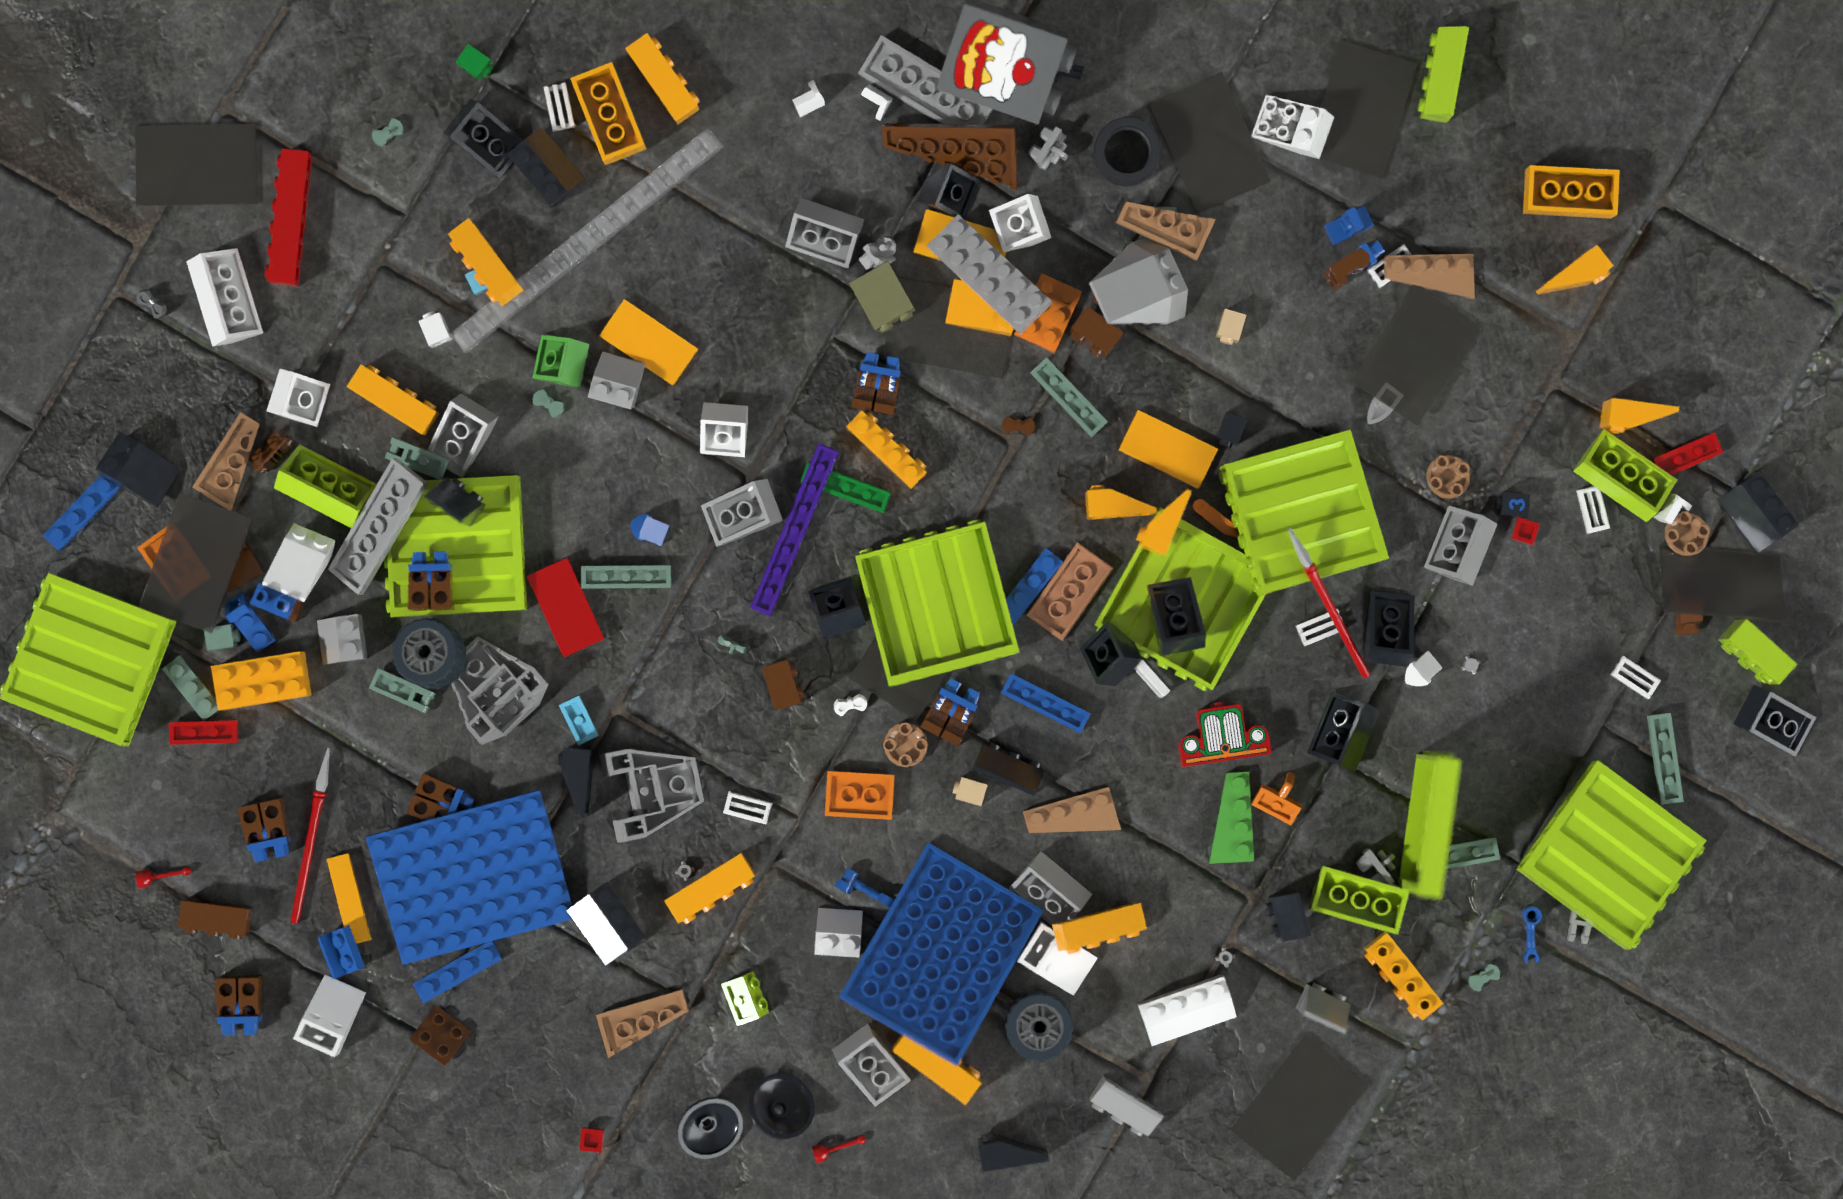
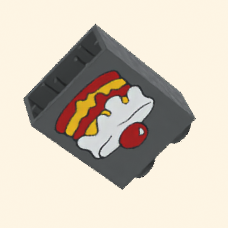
M966 0L936 90L1039 124L1042 112L1052 116L1056 112L1062 90L1052 87L1057 70L1069 74L1077 47L1067 44L1069 31L979 0Z

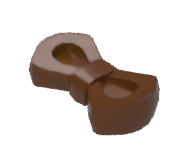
M1007 416L1001 425L1006 435L1013 431H1022L1027 436H1031L1035 431V423L1030 417L1024 420H1015Z

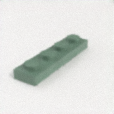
M1047 357L1030 372L1091 438L1108 423Z
M671 565L581 566V589L671 588Z
M1671 713L1647 716L1659 804L1684 802Z

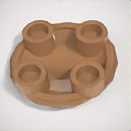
M1441 455L1433 460L1427 469L1426 479L1428 486L1434 494L1441 498L1451 499L1458 497L1466 491L1470 483V467L1455 455Z
M1687 511L1677 514L1672 524L1667 523L1665 527V540L1668 546L1682 556H1692L1700 553L1706 547L1709 540V526L1699 516Z
M905 722L895 725L888 731L883 742V748L891 762L898 766L909 767L922 761L927 753L928 742L921 728L915 724Z

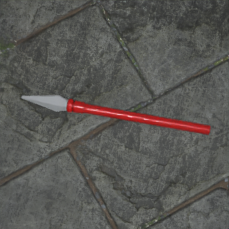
M1288 528L1298 558L1304 566V572H1306L1310 581L1315 586L1362 678L1369 677L1370 672L1321 581L1316 564L1311 561L1310 555L1291 528Z
M327 748L316 780V790L313 792L315 797H313V808L290 920L291 923L299 924L321 808H323L324 798L326 797L325 790L328 785L330 748Z

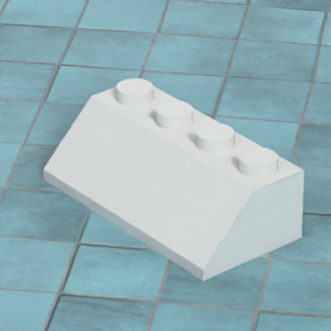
M237 248L200 253L187 261L212 347L231 344L263 333Z
M1222 974L1137 1003L1152 1046L1236 1017L1232 998Z

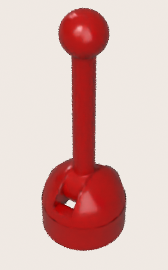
M184 867L183 870L152 875L148 870L136 871L137 886L139 889L150 886L153 879L181 874L188 876L191 874V868Z
M860 1135L855 1140L830 1148L823 1144L811 1147L816 1163H820L828 1158L829 1152L857 1143L864 1144L866 1139Z

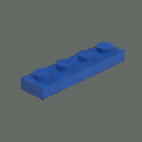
M99 476L42 536L58 551H61L121 488Z
M1047 548L1006 598L1013 625L1063 563L1061 559Z
M1010 673L1001 691V694L1078 733L1082 732L1091 714Z
M493 941L486 942L413 983V986L424 1004L503 958Z

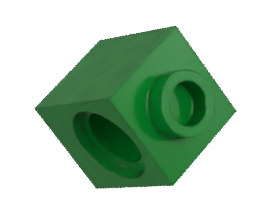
M467 44L456 60V64L479 81L483 77L487 78L493 69L491 59Z

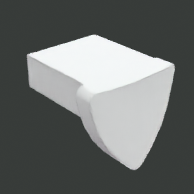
M814 80L808 82L811 91L792 100L800 117L825 105L824 99Z
M869 84L864 88L861 95L880 105L875 118L881 121L893 98Z
M1669 493L1654 518L1660 522L1672 524L1681 508L1689 512L1692 506L1678 495Z
M1427 651L1408 666L1405 682L1413 686L1428 685L1431 682V678L1442 669V666Z

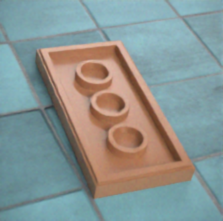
M1077 542L1026 616L1063 641L1111 573L1113 567Z

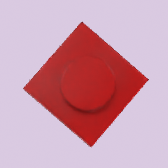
M1518 517L1511 539L1528 545H1534L1540 524Z
M582 1127L579 1151L602 1153L605 1129Z

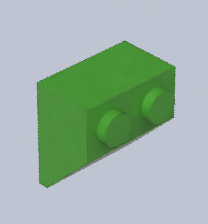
M541 335L532 378L565 386L580 387L589 344L571 338Z

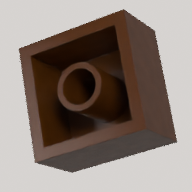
M1087 306L1070 330L1071 338L1079 345L1086 344L1090 347L1089 352L1099 359L1101 356L1106 359L1124 333L1113 324H1108L1105 318L1089 306Z
M784 660L762 667L775 711L802 703L801 698L805 697L802 685H797L795 677L798 676L795 663L790 664V660Z

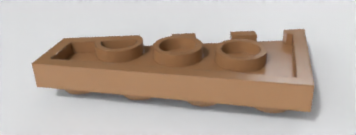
M1125 202L1116 223L1196 261L1216 219Z
M1473 254L1384 256V279L1416 285L1430 290H1438L1468 299H1475Z
M240 412L192 488L232 511L260 423Z
M1109 787L1023 811L1029 833L1121 830Z
M683 989L596 1014L608 1058L688 1012L689 1009Z

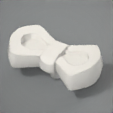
M858 694L853 698L848 696L846 700L836 699L834 702V711L840 716H843L850 709L864 711L867 707V700L862 694Z

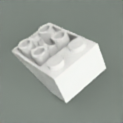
M1266 95L1251 137L1298 154L1319 159L1334 116L1323 108Z
M1040 922L1017 958L1018 962L1073 996L1097 960L1096 956L1080 947V952L1067 954V951H1058L1054 930L1043 922Z
M325 974L293 1039L333 1057L339 1055L366 992Z

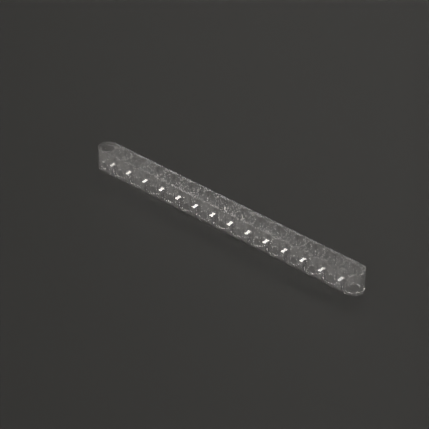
M710 128L704 130L520 277L517 282L524 290L503 307L498 301L494 303L490 301L454 330L451 337L464 353L473 349L718 153L724 145Z

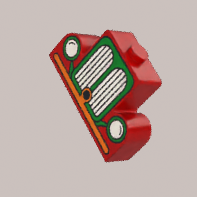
M1224 702L1212 703L1211 708L1197 710L1196 719L1199 738L1187 735L1181 738L1178 743L1181 767L1272 754L1268 731L1258 725L1250 726L1245 731L1242 706L1240 704L1225 706Z

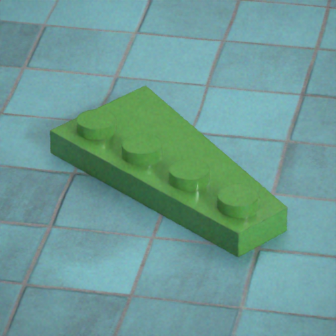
M1232 772L1225 775L1209 864L1254 861L1249 772Z

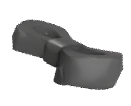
M148 289L138 293L137 303L147 305L152 310L155 319L162 318L166 314V305L159 302V298L153 297Z

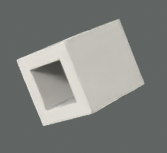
M432 311L422 316L423 319L419 321V324L431 348L452 340L442 314Z

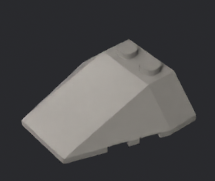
M1147 237L1131 242L1089 283L1108 324L1160 323L1161 325H1167L1185 317L1188 288L1169 248Z
M477 637L466 647L467 660L464 665L465 668L460 673L458 679L454 680L451 685L457 695L458 704L466 720L467 729L483 745L506 736L540 705L548 683L534 667Z

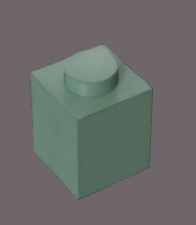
M229 624L204 628L207 651L238 647L240 632L238 628H235V625Z

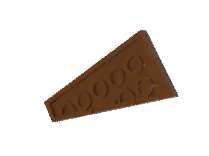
M883 123L882 125L884 148L906 155L912 154L923 158L924 161L930 163L933 161L943 164V166L951 163L974 177H983L989 179L992 183L1010 186V189L1016 191L1018 189L1015 125Z

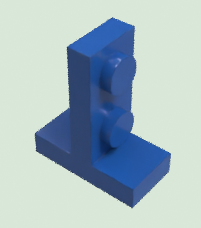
M1365 206L1359 209L1353 207L1346 210L1340 218L1325 224L1324 228L1334 246L1372 228L1374 224Z
M244 591L225 604V617L230 623H235L257 653L276 641L275 636L249 604V598Z

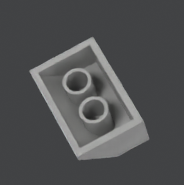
M801 198L793 215L785 247L849 268L864 219Z
M1448 506L1424 568L1455 581L1473 586L1497 523L1483 515Z
M1041 851L1008 888V890L1043 909L1041 917L1051 926L1052 924L1073 919L1092 896V893Z
M1105 1076L1101 1078L1089 1098L1093 1102V1108L1101 1113L1104 1110L1111 1113V1119L1121 1125L1124 1122L1131 1126L1130 1130L1139 1136L1143 1134L1149 1136L1164 1117L1161 1110Z

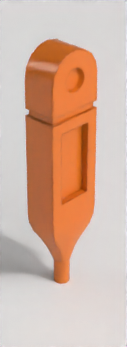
M1198 499L1193 503V510L1198 515L1202 516L1203 519L1222 534L1238 539L1240 535H1238L1231 521L1202 499Z

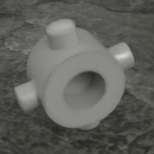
M1466 656L1464 666L1461 667L1462 670L1476 674L1478 664L1481 663L1480 660Z
M682 861V865L678 870H675V874H679L680 877L684 878V881H687L691 873L695 872V869L686 864V861Z
M1222 948V951L1215 959L1224 964V967H1229V963L1235 958V954H1231L1226 951V948Z

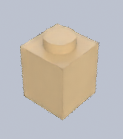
M1224 309L1216 333V337L1220 338V342L1232 345L1233 342L1237 343L1239 341L1246 315Z
M961 777L960 781H955L952 793L956 794L955 799L982 806L987 784Z

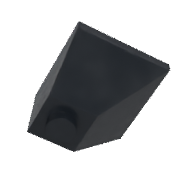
M947 163L925 180L917 201L951 217L959 215L965 220L980 180L953 164Z

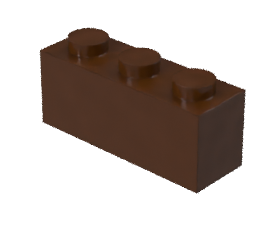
M185 899L181 901L178 928H184L186 933L196 934L198 930L207 931L206 935L220 936V933L229 934L228 938L242 939V936L249 935L253 908Z

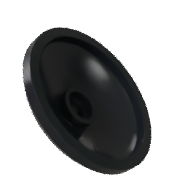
M776 1073L764 1077L755 1085L749 1097V1113L753 1123L762 1133L774 1139L789 1140L800 1136L810 1126L814 1118L815 1104L810 1090L801 1080L789 1074ZM778 1108L781 1114H777L774 1109Z
M722 1097L701 1099L689 1106L680 1117L677 1125L678 1141L683 1150L695 1158L710 1159L723 1155L737 1143L743 1129L742 1115L737 1106L728 1099Z

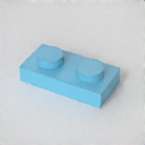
M580 695L559 705L578 746L599 736Z

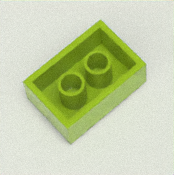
M1748 619L1735 620L1718 639L1722 643L1721 648L1731 655L1733 653L1739 658L1737 662L1748 670L1750 668L1756 673L1754 677L1763 685L1766 683L1769 685L1780 684L1797 665L1796 662Z

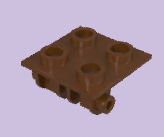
M280 430L278 433H272L267 439L268 444L263 449H257L251 458L253 460L251 464L256 472L258 470L262 474L269 472L275 465L270 458L278 462V459L273 456L274 453L282 458L283 455L278 449L283 454H286L293 447L291 444L294 441L289 436H285L283 430Z
M243 534L203 555L206 567L212 571L224 595L264 573Z
M435 1005L409 1040L440 1064L446 1066L472 1031Z

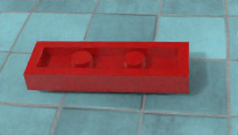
M1714 432L1651 460L1658 467L1673 475L1724 452Z
M238 720L169 722L170 745L239 743Z

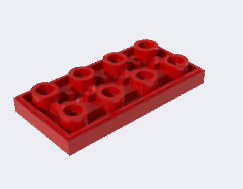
M568 558L527 576L564 658L605 639Z

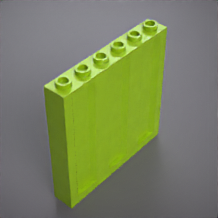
M1351 430L1228 463L1220 467L1219 478L1221 483L1225 484L1227 493H1225L1228 506L1232 507V522L1234 527H1238L1240 534L1238 542L1241 549L1245 551V566L1248 571H1251L1253 578L1251 579V586L1258 596L1310 582L1309 577L1303 570L1304 566L1298 558L1288 528H1291L1310 555L1311 561L1316 564L1320 579L1389 559Z
M520 476L458 479L465 484L464 490L469 493L472 490L483 497L481 502L486 505L471 527L461 524L424 497L428 491L444 479L425 480L428 486L384 559V567L388 568V577H385V589L389 591L390 599L386 600L387 613H390V617L527 610ZM413 552H426L427 564H434V552L448 553L449 564L452 565L455 610H408V564H412Z
M1160 507L1157 513L1155 514L1154 518L1157 515H1159L1164 509ZM1180 519L1166 555L1161 556L1141 547L1136 548L1094 625L1098 627L1096 630L1098 631L1107 621L1111 622L1135 642L1143 658L1147 659L1150 656L1156 659L1155 664L1165 670L1168 667L1176 671L1174 675L1185 681L1187 678L1195 681L1194 686L1206 692L1207 689H1214L1265 595L1258 596L1257 592L1253 591L1251 586V579L1253 578L1251 571H1248L1245 566L1244 558L1246 555ZM1191 577L1206 632L1205 648L1161 656L1147 585Z
M980 519L968 522L967 527L959 528V525L948 527L946 532L938 534L937 531L924 534L925 538L916 540L915 537L902 540L903 544L894 546V542L881 545V549L873 551L872 548L859 551L860 555L855 556L889 687L1020 653L986 523H981Z
M48 573L41 582L42 590L40 595L33 603L34 611L32 616L25 624L24 637L17 645L16 650L18 652L15 660L9 665L8 671L10 673L7 681L1 686L0 692L2 694L0 699L114 744L129 747L177 621L62 576Z
M1423 751V755L1416 754L1398 887L1421 896L1441 898L1461 761L1454 759V754Z
M1599 760L1590 763L1516 870L1621 948L1628 950L1634 949L1642 939L1640 935L1644 929L1648 930L1654 922L1653 916L1657 911L1660 912L1667 904L1665 899L1670 893L1673 894L1680 884L1678 883L1679 879L1691 870V862L1695 857L1698 858L1705 849L1703 845L1707 840Z

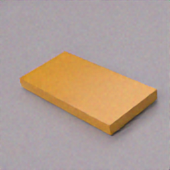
M926 209L914 253L940 260L928 249L927 245L955 217ZM966 221L1005 257L1006 252L1002 250L995 229Z
M625 299L599 335L635 361L646 363L645 367L672 386L675 385L698 351V348Z
M1138 410L1118 451L1199 489L1218 449Z

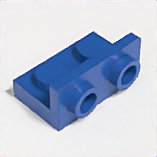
M349 925L318 937L333 979L365 967Z

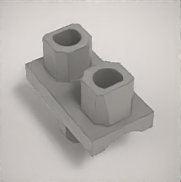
M1044 127L1040 133V138L1046 142L1043 148L1034 144L1028 152L1037 165L1046 171L1051 162L1056 164L1059 158L1062 160L1068 158L1067 154L1064 153L1067 145L1063 143L1067 137L1057 127L1055 129Z
M885 237L877 243L866 244L863 247L866 253L859 258V261L865 269L877 268L887 261L892 263L896 259L893 256L896 251V243L892 238Z
M1366 848L1362 852L1363 855L1355 863L1358 868L1364 873L1373 866L1377 873L1369 878L1370 880L1388 885L1395 882L1384 868L1385 865L1390 871L1396 868L1391 862L1395 855L1393 853L1386 855L1383 850H1380L1377 853L1381 859L1379 861L1373 852Z

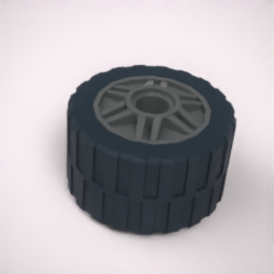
M422 618L412 621L399 631L393 643L392 656L394 666H396L397 671L404 679L426 689H440L452 684L454 680L458 679L460 673L463 672L467 660V650L463 638L459 636L456 630L436 619Z
M1032 990L1022 994L1019 998L1017 997L1014 1003L1010 1005L1005 1018L1006 1033L1011 1046L1017 1050V1053L1030 1060H1050L1060 1055L1068 1047L1072 1039L1074 1025L1068 1007L1057 995L1045 990ZM1043 1021L1045 1026L1041 1030H1036L1033 1028L1034 1023Z

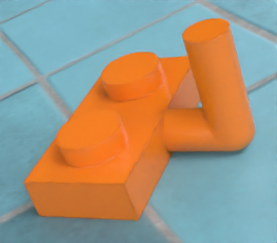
M1293 772L1286 774L1285 782L1280 792L1262 784L1252 801V805L1292 825L1302 808L1301 803L1287 797L1293 787L1295 774Z

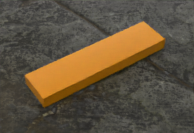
M350 853L328 858L327 863L343 926H350L356 944L372 940Z

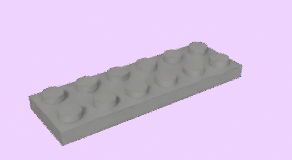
M882 35L858 72V75L940 124L984 125L993 110L992 108L936 90L942 71Z
M959 215L927 245L932 253L1020 335L1052 304L1051 300Z
M392 458L328 570L355 593L364 595L428 483L400 460Z

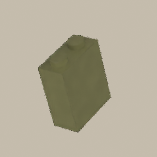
M888 261L849 283L876 332L881 331L884 333L894 327L893 323L899 320L901 322L908 320L913 316L912 313L916 311Z

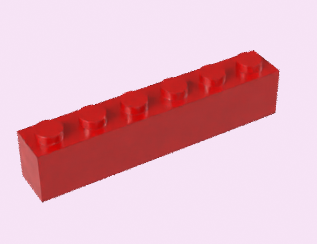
M281 149V154L277 156L279 177L276 176L274 181L277 195L276 199L274 198L272 201V212H275L274 221L270 222L272 242L268 243L267 255L270 256L269 265L265 267V278H268L267 282L274 285L294 287L299 285L312 154L308 151Z

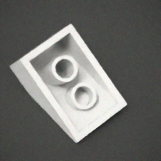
M294 523L285 536L262 585L304 602L332 559L335 540Z

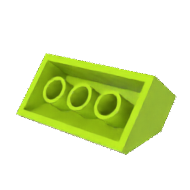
M1439 27L1435 33L1431 34L1429 46H1432L1433 49L1432 54H1428L1426 60V68H1429L1428 77L1424 76L1422 90H1425L1424 99L1420 98L1418 105L1421 119L1447 123L1454 115L1469 27Z
M1605 429L1597 436L1573 470L1577 475L1645 522L1649 521L1659 512L1677 482L1676 478Z
M299 444L279 469L274 489L352 528L377 484Z
M1322 866L1312 891L1308 910L1388 933L1398 934L1409 891Z

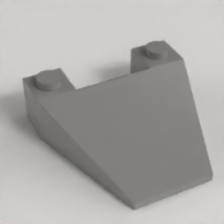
M630 749L599 755L603 777L625 773L634 816L613 821L617 843L647 837L704 802L696 759L694 757Z

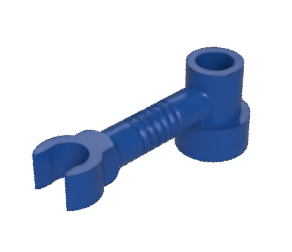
M849 868L846 869L842 878L838 879L835 884L836 888L848 895L851 894L855 887L889 908L894 901L889 896L857 879L859 874Z
M1528 905L1522 909V917L1526 921L1527 931L1526 952L1523 955V960L1525 963H1528V956L1533 954L1535 955V962L1538 963L1539 955L1536 953L1535 924L1540 922L1542 913L1537 907ZM1533 911V914L1528 917V912Z

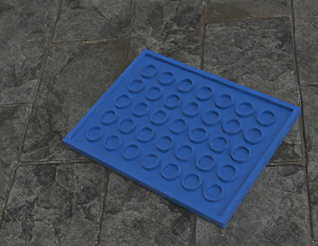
M540 789L366 836L403 965L572 920L566 911L573 906Z
M927 843L839 998L957 1066L1044 910L939 848Z

